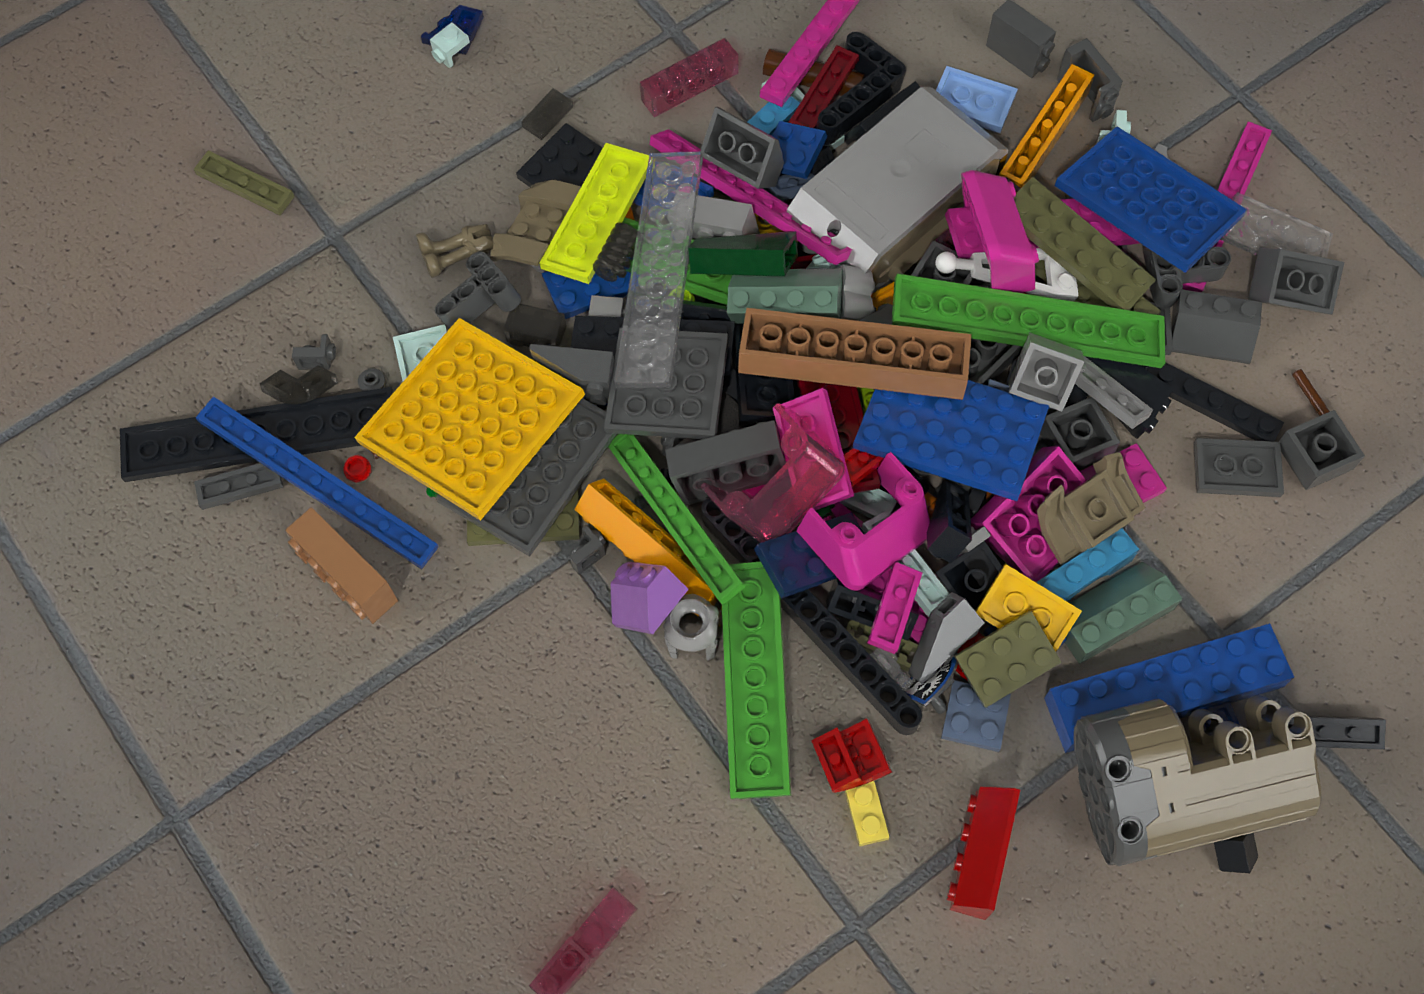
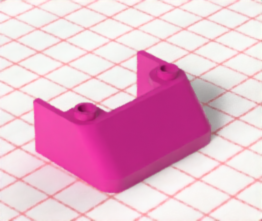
M976 170L962 172L964 207H970L990 266L991 288L1017 293L1035 290V263H1039V257L1036 247H1030L1014 201L1016 192L1013 182H1008L1006 177Z
M891 452L885 456L877 472L880 484L898 502L901 508L865 534L857 526L849 522L840 523L831 529L813 508L807 511L797 529V532L842 584L850 590L858 591L865 588L889 570L895 562L902 560L927 540L930 518L923 488Z

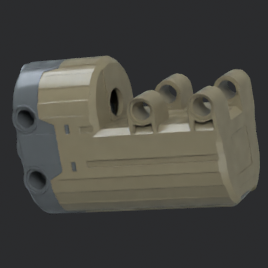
M1254 695L1245 704L1247 728L1231 721H1223L1219 715L1205 709L1193 711L1188 719L1190 742H1188L1184 727L1175 709L1161 699H1153L1080 717L1074 728V753L1078 764L1079 784L1085 799L1086 812L1093 835L1106 863L1109 866H1122L1306 820L1307 817L1315 816L1321 804V784L1317 768L1316 742L1310 717L1290 707L1281 708L1277 702L1261 695ZM1267 706L1266 714L1261 717L1262 708ZM1294 717L1293 726L1288 728L1290 719ZM1210 719V727L1204 731L1203 725Z

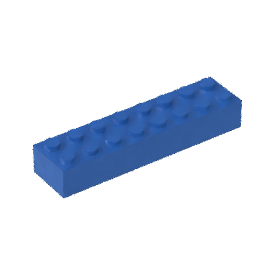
M1269 623L1050 688L1044 700L1063 749L1067 753L1074 751V728L1077 720L1082 716L1153 699H1161L1175 709L1180 719L1190 716L1197 709L1210 710L1250 698L1254 695L1283 688L1294 678V675Z

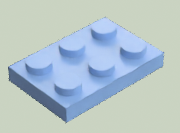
M946 66L936 89L939 94L980 127L997 133L1002 131L1018 90L1017 88Z

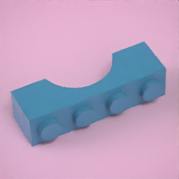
M1121 528L1095 547L1082 552L1036 583L1068 602L1094 581L1106 575L1111 576L1132 562L1140 549Z

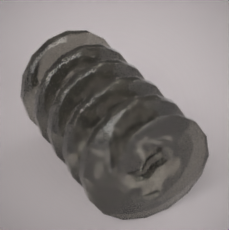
M626 223L615 224V227L610 232L611 235L608 236L602 251L593 264L595 273L609 282H614L617 278H624L626 276V270L631 267V261H634L635 253H638L640 249L639 245L644 242V236Z

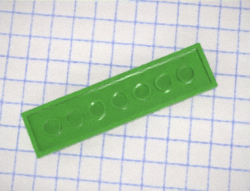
M761 562L730 564L746 586L724 605L722 604L730 798L749 799L791 796L781 597Z

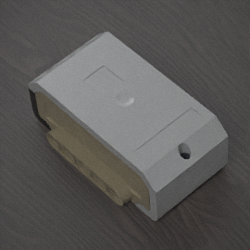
M920 87L803 185L787 208V213L792 215V219L798 224H805L811 227V232L820 239L823 236L830 237L827 232H831L836 235L830 237L832 239L831 245L841 250L846 247L851 248L852 251L849 258L839 263V265L843 264L860 268L865 274L871 271L875 282L874 293L889 279L894 282L897 273L911 276L932 241H936L944 246L952 241L945 213L951 208H964L961 173L976 170L999 176V173L1005 166L1009 149L932 87ZM797 241V246L807 255L817 254Z

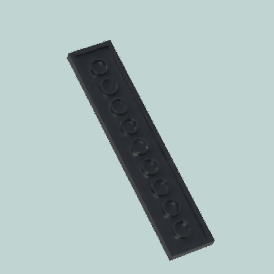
M392 387L237 410L236 412L304 455L362 446L354 437L394 391ZM196 417L120 428L121 479L124 482L258 462L199 423Z

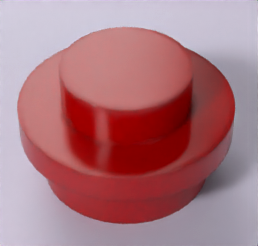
M358 455L348 458L343 467L346 478L356 483L366 480L372 470L368 459Z

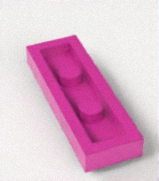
M898 562L892 565L867 641L868 644L893 654L898 651L923 572Z

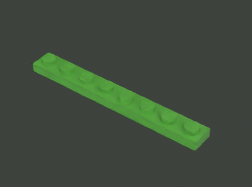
M618 434L614 437L608 446L716 598L724 605L746 586L635 435Z

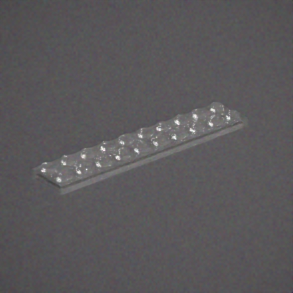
M701 152L650 153L614 379L617 388H671L689 263L688 247L692 241L703 162Z

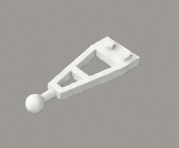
M1036 248L1039 260H1044L1047 285L1035 282V290L1027 291L1026 293L1075 301L1079 296L1076 278L1042 249ZM942 252L936 258V267L942 273H951L955 269L971 270L972 278L990 282V269L982 267V264H989L985 252L973 253L970 259L956 258L951 252Z

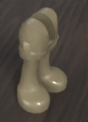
M488 225L465 226L461 229V233L442 241H431L425 233L416 234L422 257L431 278L439 276L446 267L469 258L476 252L481 251L488 254L493 249V237L490 236L491 232ZM462 247V248H460V249H458V250H456V251H454V252H452V253H449V254H446V255H442V256H438V255H441V254H443V253H445V252H447V251H450V250H453V249Z

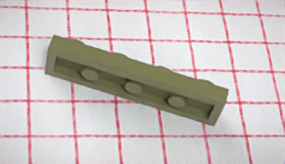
M209 150L194 168L196 175L278 215L283 213L295 197L292 190Z

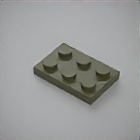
M1032 611L1024 613L954 655L961 670L985 708L1061 663Z

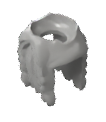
M685 594L665 618L663 625L665 644L672 658L677 659L678 649L691 652L705 649L707 661L715 657L718 642L716 640L717 623L719 622V611L716 606L711 605L709 601L696 594ZM692 612L702 618L703 624L698 632L689 634L680 628L679 622L684 614Z

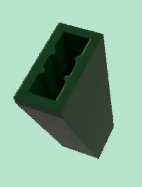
M796 231L695 239L686 250V263L690 265V274L785 276L798 258Z

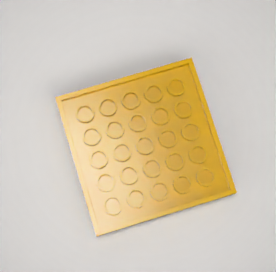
M458 318L354 438L360 445L481 521L584 397L585 393L583 388L463 319Z

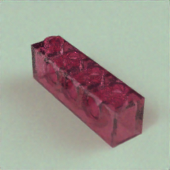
M723 38L640 81L641 101L655 118L738 74V54L727 39Z

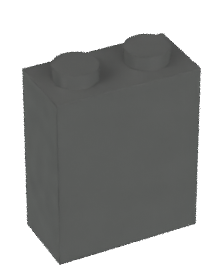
M1007 0L992 15L986 46L1030 78H1033L1039 71H1045L1050 64L1049 56L1055 47L1053 42L1056 31L1012 0Z

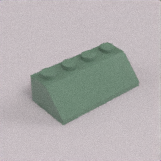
M789 269L785 276L732 275L728 286L727 315L735 323H744L746 308L841 319L843 269Z
M1141 562L1070 602L1081 609L1082 612L1065 637L1067 639L1065 644L1078 663L1081 664L1172 612L1183 598L1165 574Z

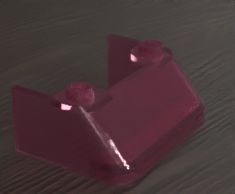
M779 403L774 408L791 425L781 439V448L790 459L751 500L745 493L740 491L728 494L725 490L707 483H703L700 486L730 520L760 543L791 533L803 520L807 511L810 508H814L842 479L845 470L841 459L796 412Z

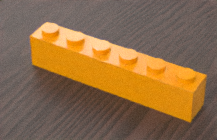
M1073 64L1070 66L999 173V176L1006 177L1008 182H1013L1016 193L1036 175L1089 94L1094 74Z
M603 478L588 484L574 509L582 516L585 522L593 525L602 533L606 540L615 544L627 558L636 563L666 566L689 589L685 594H696L709 601L711 605L714 606L718 599L675 539L606 479Z

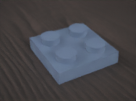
M955 681L951 685L941 739L999 752L1001 750L1011 693L985 708L970 684Z

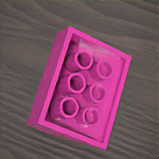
M1059 446L1042 447L1031 459L1018 501L994 495L971 518V527L973 526L977 530L985 526L991 535L984 540L988 547L1010 567L1038 582L1059 562L1041 532L1037 509L1045 501V497L1061 484L1064 488V495H1066L1087 480Z

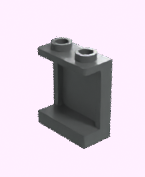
M1086 38L1066 48L1057 81L1060 83L1072 64L1094 74L1091 88L1087 95L1094 104L1089 117L1094 122L1100 118H1107L1114 111V105L1119 96L1123 80Z

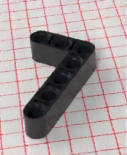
M861 32L848 34L844 48L859 55V60L854 70L865 74V79L818 115L816 129L823 130L827 134L824 145H830L897 94L902 87L906 66Z

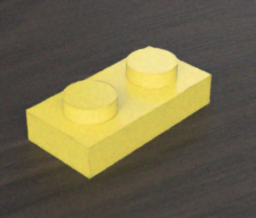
M872 781L845 790L859 846L889 840V833L875 782Z

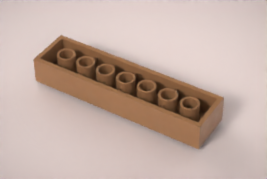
M746 308L739 350L738 373L963 400L968 382L971 334Z

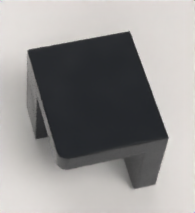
M1254 833L1214 842L1220 871L1251 873L1258 859Z

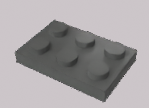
M1210 438L1195 439L1196 493L1281 497L1284 494L1280 442Z

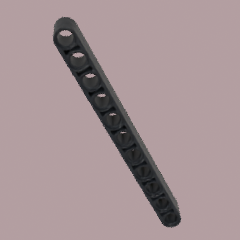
M711 496L705 499L702 504V520L710 532L739 563L761 562L757 555L748 556L744 553L748 549H755L757 544L763 542L722 498ZM719 510L721 514L713 517L708 512ZM730 529H736L740 532L736 536L726 534ZM808 589L798 592L793 597L781 598V608L898 733L911 735L917 731L922 719V711L919 706ZM805 609H811L816 615L808 618L803 616L801 612ZM829 629L835 633V636L829 639L824 638L820 632ZM849 650L854 653L855 657L847 660L841 657L840 652ZM869 671L875 678L871 681H866L861 678L860 673ZM889 692L894 696L895 700L889 703L884 702L880 698V694ZM910 714L914 717L915 722L913 724H905L900 719V715Z

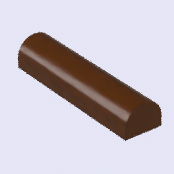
M769 49L764 60L763 75L771 76L788 53ZM815 61L799 85L811 87L825 63ZM852 71L838 95H844L865 79V74Z

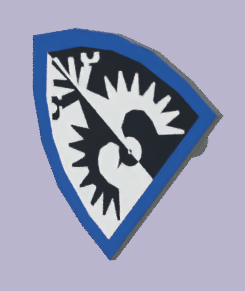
M954 657L946 660L937 669V673L923 684L911 677L901 688L914 702L925 707L930 703L938 714H942L947 710V706L940 698V695L955 682L952 677L958 663Z

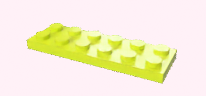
M605 143L539 262L542 270L586 284L591 282L654 164L653 156Z

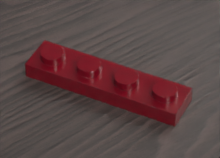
M836 45L788 123L816 129L818 115L833 103L857 64L859 55Z

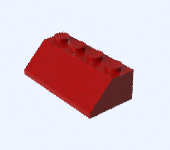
M980 787L976 795H970L967 805V812L971 813L969 824L964 823L960 836V841L965 842L963 852H957L953 870L958 871L956 883L950 882L946 900L951 901V911L986 920L994 912L1020 789Z

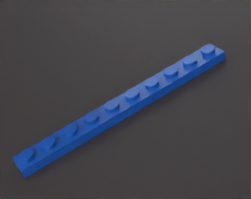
M214 396L196 416L199 423L421 570L438 549L437 543Z

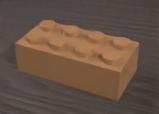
M312 507L285 529L291 538L288 544L295 550V554L302 562L309 564L314 569L313 572L324 583L327 582L332 587V591L342 601H346L351 606L350 609L361 620L366 617L374 624L398 602L388 582Z

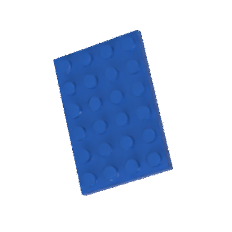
M1118 126L1061 174L1054 185L1185 273L1236 225L1247 211V209Z
M970 380L967 382L963 400L875 389L853 442V448L885 458L891 452L902 465L1018 501L1049 405L1039 404Z

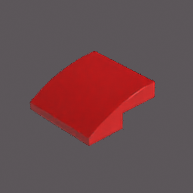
M867 718L843 731L835 728L811 740L834 793L867 784L892 773L877 736Z

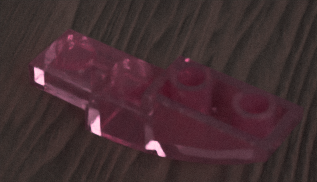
M612 888L576 933L565 941L531 982L529 987L537 994H566L619 935L621 928L638 908L616 888Z

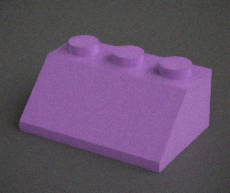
M636 562L624 563L617 569L616 577L611 582L612 624L618 628L654 634L689 589L666 566Z

